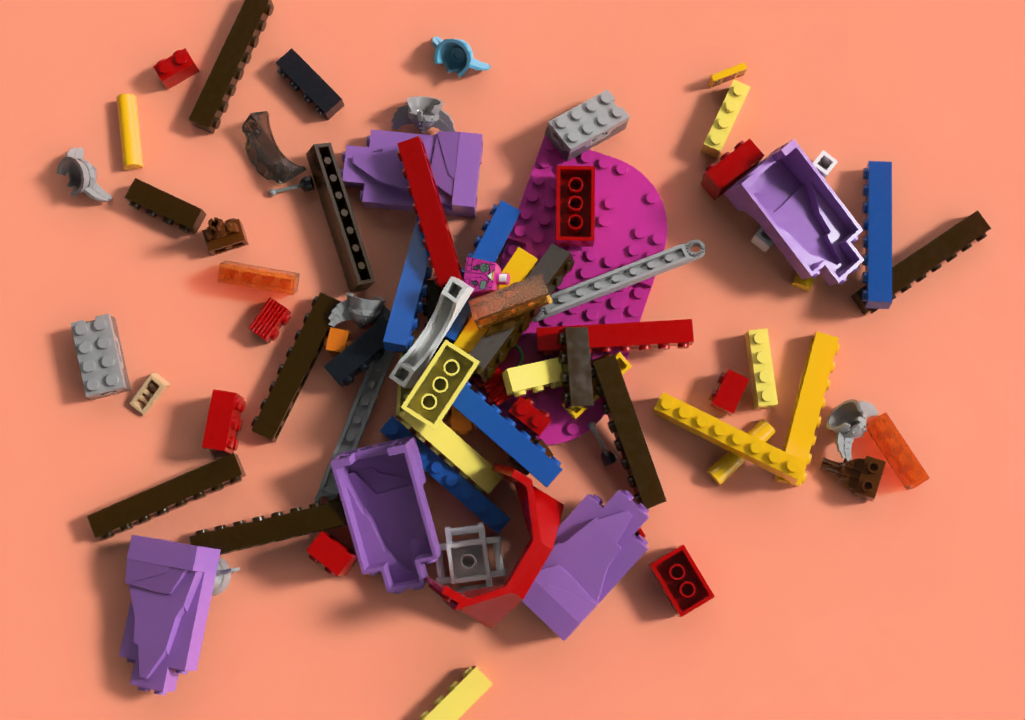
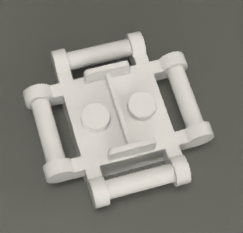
M479 522L478 525L457 528L445 527L446 543H439L441 552L442 550H447L450 576H445L443 554L441 553L436 561L438 575L436 581L438 583H451L454 591L463 592L493 587L492 577L507 575L501 550L502 535L486 537L484 522ZM479 533L480 538L455 542L452 539V536ZM493 543L496 570H490L487 544ZM486 580L484 584L459 587V583Z

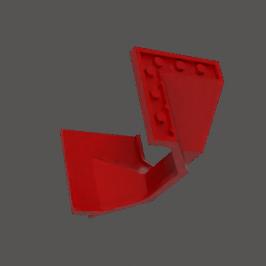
M496 463L491 470L513 483L516 487L530 535L528 544L505 583L499 586L456 592L428 576L425 579L430 583L428 587L440 595L442 600L454 611L460 610L491 629L526 596L553 550L564 504L533 486L532 479L516 469Z

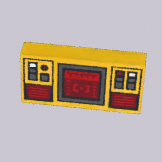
M743 62L712 74L708 82L710 88L744 76L748 69L746 63Z

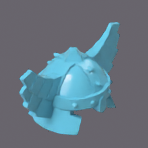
M437 36L431 40L432 45L436 48L434 53L435 64L443 63L449 73L455 72L461 77L468 68L478 71H485L491 68L489 64L473 58V51L464 40H442V38Z

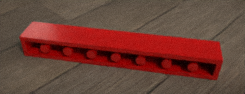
M419 136L397 143L399 148L397 155L400 162L403 161L404 168H402V173L405 179L408 178L409 185L407 190L410 197L413 196L415 203H412V207L420 221H417L420 232H423L425 236L422 239L424 247L430 253L428 262L435 271V275H433L434 282L441 289H444L451 276L459 278L464 282L463 273L424 142Z
M692 319L536 328L537 354H542L543 357L553 356V353H560L557 335L565 327H588L590 354H592V351L611 353L612 350L618 349L619 352H630L631 349L639 348V351H649L653 347H658V350H668L671 346H677V349H687L689 345L694 343Z

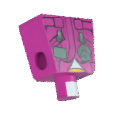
M467 257L464 282L474 288L469 298L497 295L499 285H509V273H501V268L497 263Z

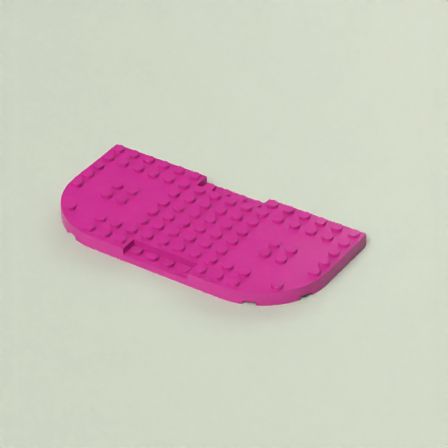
M546 135L544 136L518 208L521 212L508 236V241L499 263L501 272L518 247L536 257L539 262L552 243L555 244L557 165L595 166V241L593 247L559 246L571 252L575 263L572 270L565 275L561 285L556 287L553 293L664 251L667 240L665 208L655 187L640 171L624 161L592 150H587L566 162ZM655 276L543 320L531 321L528 329L522 333L517 342L523 353L522 365L559 357V353H553V356L549 357L537 354L536 328L640 322ZM513 347L510 349L506 359L498 366L502 372L519 365L520 355L518 351ZM619 349L612 350L611 354H616L619 352ZM592 351L590 361L609 353ZM620 352L627 360L629 352ZM471 375L468 380L472 385L470 389L475 393L479 391L486 396L487 392L484 388L481 390L474 382L476 377ZM551 386L544 387L545 390L533 393V390L527 391L526 395L521 396L522 398L528 397L535 403L534 407L539 411L542 408L551 415L549 417L552 420L550 425L540 436L547 446L560 445L577 439L591 430L588 428L590 421H593L596 425L605 415L601 408L603 402L600 396L594 401V406L587 408L576 419L572 418L561 405L563 386L551 389ZM513 396L498 407L502 411L500 413L502 417L507 415L517 424L515 427L518 431L524 428L527 433L534 435L508 414V411L519 397ZM454 406L450 407L445 415L446 418H448V415H452V407Z

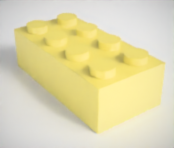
M445 340L401 408L436 430L480 361L448 340Z

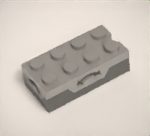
M608 89L548 121L545 135L566 162L625 130L630 116L623 107H617L614 103L615 98Z
M110 314L96 316V320L89 322L81 320L71 323L85 394L87 398L92 400L131 391L116 319Z

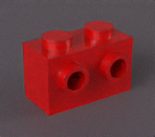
M186 48L175 51L172 56L158 61L153 66L168 90L200 72Z
M730 369L725 373L722 372L717 380V383H719L718 389H714L709 397V400H711L710 406L729 416L734 414L750 379Z
M520 396L510 408L508 414L540 438L552 421L549 418L551 415L542 408L540 411L535 408V403L528 397L522 398Z

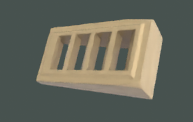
M151 373L129 404L144 416L167 390L170 383L158 373ZM148 388H152L155 391V394L151 392ZM145 393L151 399L148 400L145 396H143V394ZM139 399L146 404L145 407L138 402Z

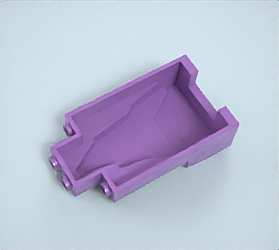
M371 129V135L367 136V147L346 145V151L342 153L344 169H341L340 173L345 187L363 188L360 190V200H362L364 207L414 212L412 203L415 202L413 196L410 197L407 190L409 182L408 178L405 179L402 173L404 165L403 161L400 162L397 155V150H399L397 143L419 136L425 145L445 215L476 218L477 190L483 154V134L437 131L435 135Z
M795 139L776 148L724 193L737 211L744 210L762 226L802 280L809 277L813 279L820 274L828 286L834 284L841 285L847 280L846 276L849 273L856 272L860 268L859 264L864 261L852 244L859 238L858 235L863 229Z
M415 435L341 452L330 463L362 575L369 574L373 576L381 572L387 593L394 592V594H400L405 592L406 589H422L427 583L425 579L428 576L425 563L430 564L437 561L442 552L423 487L426 479Z
M618 490L605 506L602 505L603 500L598 495H586L558 527L553 550L522 600L563 641L579 627L649 549L647 540L641 535H635L650 518L647 514L649 510L641 503L637 505L632 500L634 496L627 490Z
M131 536L125 583L129 584L131 602L119 656L127 658V662L134 663L130 684L138 686V690L150 691L152 689L154 694L166 695L167 692H175L179 673L188 674V671H197L221 549L178 543L159 538Z

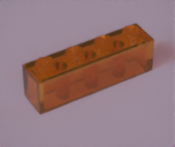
M225 260L219 265L217 282L294 295L298 292L300 273Z
M543 274L531 276L524 281L515 282L510 286L496 289L489 294L477 296L468 301L473 320L478 329L553 303Z
M886 412L867 422V431L906 490L914 489L930 479Z

